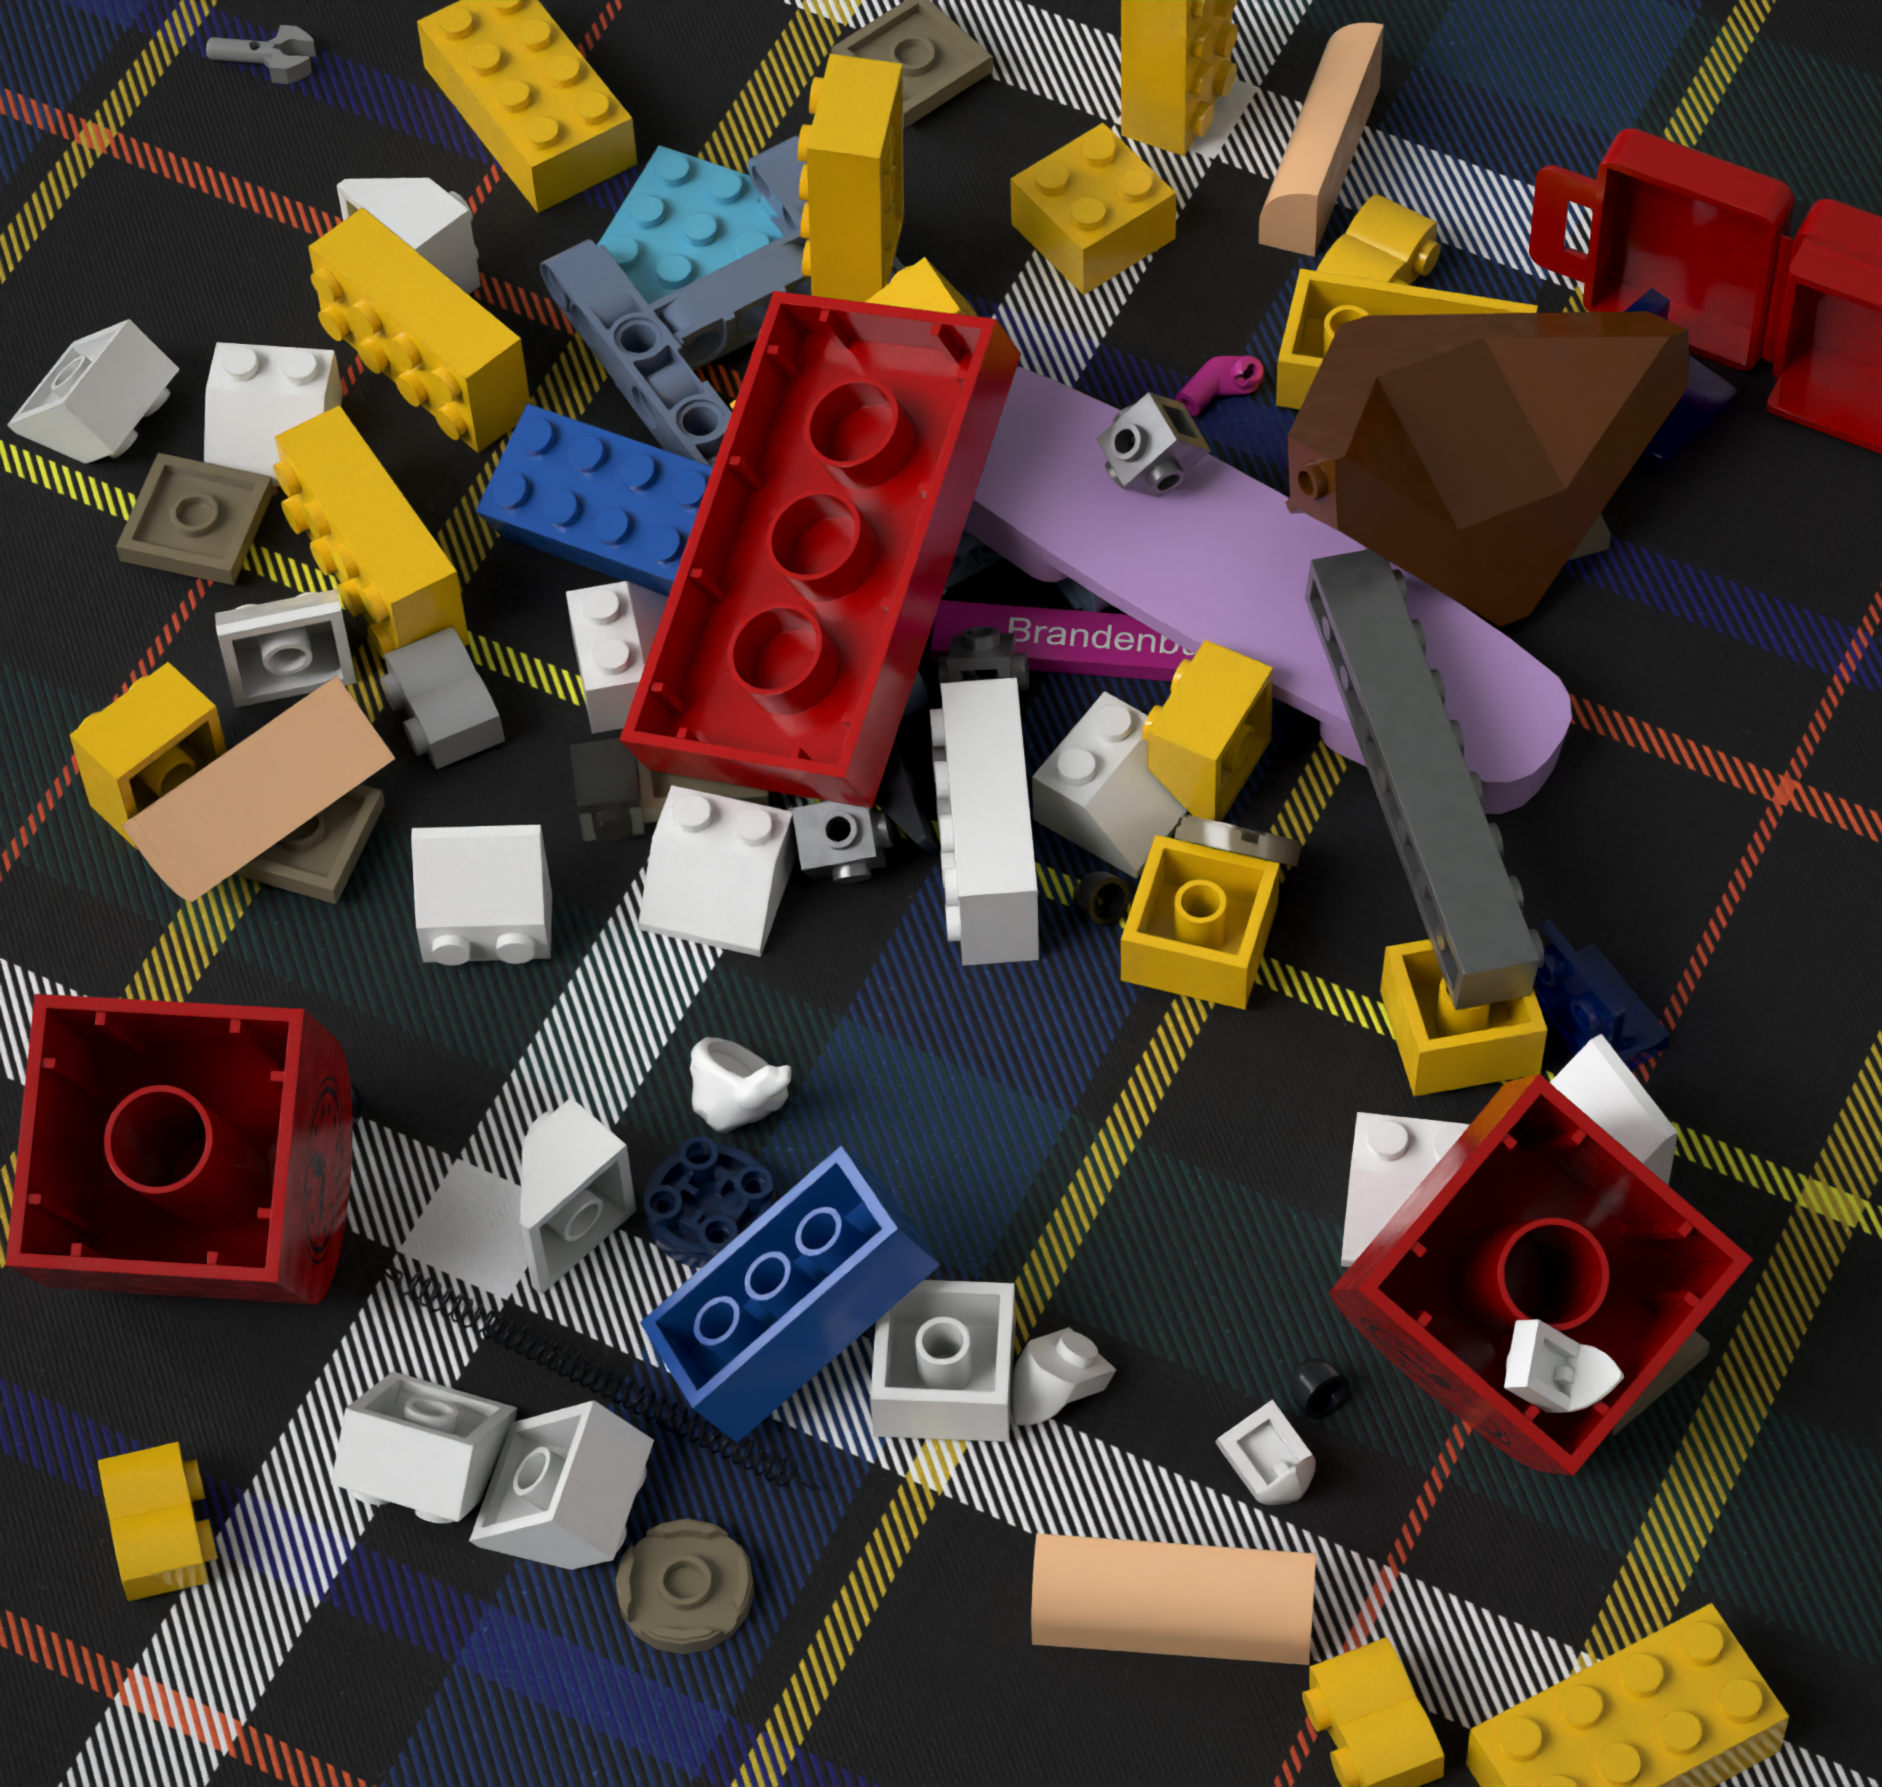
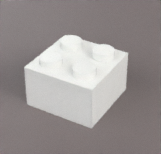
M923 1280L876 1321L870 1395L873 1436L1009 1442L1011 1381L1016 1326L1014 1283Z

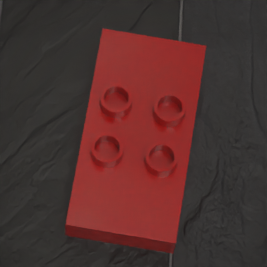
M773 291L619 739L648 770L873 808L1021 353L997 319Z

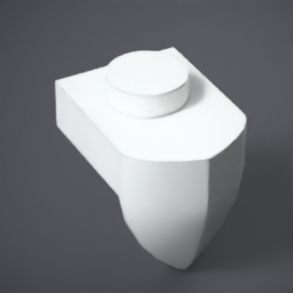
M1539 1319L1516 1321L1511 1350L1506 1362L1507 1373L1504 1388L1546 1413L1575 1412L1588 1408L1606 1397L1624 1379L1623 1372L1616 1362L1601 1350L1593 1346L1579 1344Z
M1070 1327L1030 1340L1016 1362L1012 1374L1011 1407L1015 1424L1033 1425L1044 1422L1058 1414L1067 1403L1105 1390L1116 1369L1098 1353L1097 1347L1090 1339L1074 1332Z
M1273 1399L1215 1441L1252 1495L1260 1503L1281 1505L1298 1501L1308 1489L1316 1468L1315 1457Z

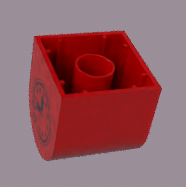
M34 994L5 1266L45 1287L55 1289L318 1304L326 1295L337 1267L346 1224L351 1180V1088L346 1057L339 1040L305 1009Z
M1536 1074L1508 1081L1501 1087L1329 1291V1295L1343 1315L1385 1357L1418 1386L1494 1446L1533 1470L1574 1476L1753 1259L1543 1076ZM1539 1319L1577 1343L1593 1346L1601 1350L1616 1362L1623 1372L1624 1379L1606 1397L1588 1408L1575 1412L1546 1413L1504 1388L1507 1373L1506 1362L1511 1350L1516 1321Z

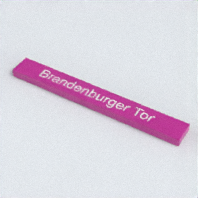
M940 600L935 615L930 649L931 662L938 663L939 657L948 655L953 635H962L964 630L972 627L991 626L998 628L999 633H1015L1016 653H1027L1029 670L1172 681L1180 663L1184 659L1192 661L1195 656L1194 653L1127 614Z

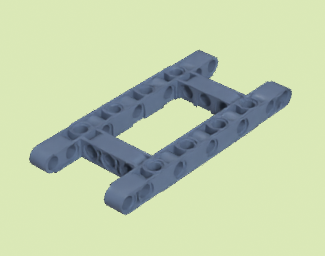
M794 136L748 159L747 163L751 180L757 192L765 198L778 215V218H771V220L784 236L650 304L646 302L603 244L597 246L590 239L540 263L541 275L551 297L614 380L615 385L665 451L712 467L714 466L732 412L708 381L702 383L693 371L756 340L773 291L812 296L811 277L802 276L804 247L806 241L810 239L800 237L802 212L805 202L808 201L799 200L801 172L804 163L807 164V162L798 161L797 159L798 136ZM896 255L890 281L897 272L905 268ZM963 530L944 590L1001 561L1004 557L966 530ZM1069 577L1054 582L1076 611L1082 608L1088 612L1103 613L1114 607ZM918 670L901 721L930 705L926 684Z

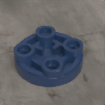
M704 1136L686 1140L682 1144L680 1151L663 1161L650 1177L644 1195L646 1224L655 1244L668 1257L681 1264L695 1268L705 1266L776 1203L773 1177L759 1160L742 1149L730 1145L717 1144L712 1139Z

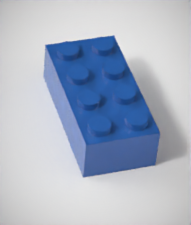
M527 403L475 512L504 539L611 577L634 583L669 597L713 467Z
M841 1145L645 1317L640 1324L691 1407L738 1443L937 1269L940 1263L885 1183Z

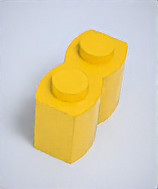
M1376 193L1361 207L1346 233L1331 246L1316 271L1410 286L1420 274L1427 276L1438 260L1441 245L1436 242L1437 222Z
M174 1442L97 1460L118 1568L127 1601L209 1583L205 1562L216 1560L218 1556L210 1520L206 1519L196 1522L193 1501L205 1499L197 1459L184 1461L179 1442Z
M1387 1637L1309 1667L1310 1689L1302 1692L1303 1702L1315 1730L1319 1732L1327 1729L1338 1749L1330 1752V1757L1342 1787H1419L1444 1777V1753L1427 1714L1415 1696L1407 1673L1394 1647Z

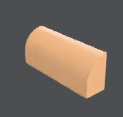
M1355 23L1339 29L1330 37L1261 211L1258 244L1315 257L1380 88L1383 24Z
M336 676L122 824V827L159 877L181 898L193 902L393 761L395 757L339 677Z
M1036 1533L1031 1609L1032 1645L1309 1665L1316 1553Z

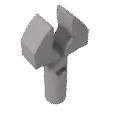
M280 25L277 36L269 41L212 37L209 38L206 45V54L209 59L264 64L269 68L272 83L291 84L312 74L310 57L317 56L312 37L298 26Z

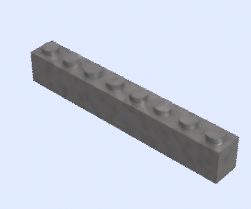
M1369 549L1311 559L1305 600L1455 1010L1531 996L1537 969L1542 968L1544 965L1542 941L1538 932L1535 929L1528 930L1522 914L1524 899L1520 883L1516 876L1507 875L1502 861L1504 847L1500 830L1495 823L1488 824L1483 811L1484 793L1480 777L1476 771L1469 772L1463 758L1464 739L1458 721L1455 719L1449 720L1445 711L1443 680L1437 669L1430 670L1425 658L1426 640L1421 622L1418 619L1411 620L1406 607L1407 589L1401 571L1399 569L1392 570L1388 560Z

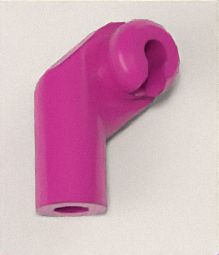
M1250 355L1213 357L1177 393L1176 401L1183 403L1190 415L1197 416L1214 397L1247 395L1255 391L1264 379V367L1260 360Z

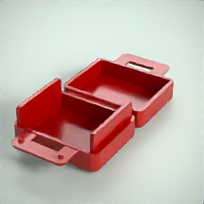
M1635 128L1624 129L1616 135L1598 167L1597 180L1557 165H1548L1539 170L1535 183L1529 256L1542 268L1585 283L1583 305L1588 312L1648 311L1688 329L1690 353L1737 370H1751L1757 364L1760 357L1765 361H1771L1774 364L1773 375L1777 382L1767 399L1766 408L1770 413L1882 454V216L1838 200L1821 199L1812 205L1793 240V238L1789 237L1795 197L1792 189L1785 182ZM1569 201L1593 209L1588 254L1564 246Z

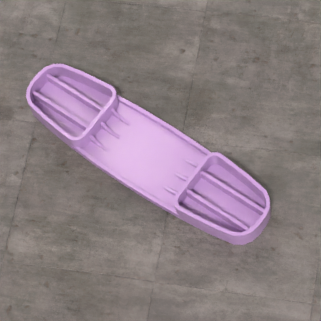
M1017 366L964 530L1031 577L1044 582H1057L1069 577L1106 602L1194 654L1197 653L1204 640H1208L1273 667L1272 697L1319 720L1320 735L1324 743L1334 752L1366 767L1306 603L1305 593L1311 559L1361 551L1368 548L1305 513L1291 514L1285 504L1289 497L1210 454H1207L1185 473V479L1178 487L1159 497L1132 489L1130 491L1124 490L1108 474L1105 467L1108 459L1096 440L1113 424L1115 416L1121 410L1056 380ZM1390 562L1392 570L1399 569L1404 577L1407 589L1406 607L1411 620L1418 619L1423 627L1426 640L1425 658L1430 670L1437 669L1442 677L1445 690L1444 708L1449 720H1457L1461 727L1464 739L1463 758L1469 772L1476 771L1480 777L1484 793V814H1502L1522 807L1540 790L1554 770L1572 719L1570 696L1559 676L1512 639L1452 598Z

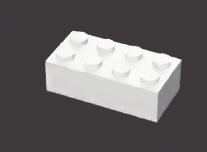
M1017 678L941 683L942 708L930 709V724L948 942L960 941L962 966L1039 960L1038 891Z

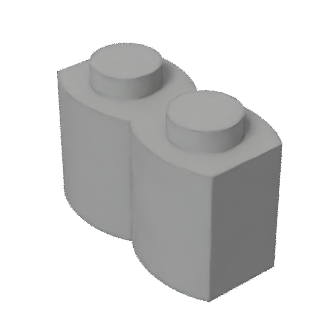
M453 627L384 654L388 674L381 676L380 682L392 710L397 711L404 708L409 717L408 720L403 722V727L416 756L427 753L434 767L439 769L505 741L496 706Z

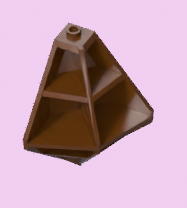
M1648 311L1367 315L1339 325L1288 434L1290 498L1285 504L1291 514L1305 513L1343 533L1499 627L1525 618L1536 607L1689 387V330Z

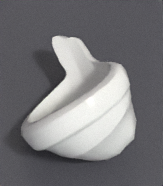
M705 1037L691 1051L690 1072L693 1078V1111L706 1120V1123L716 1132L727 1133L745 1124L757 1122L765 1118L769 1113L779 1110L789 1096L787 1085L791 1080V1066H771L749 1049L721 1038Z

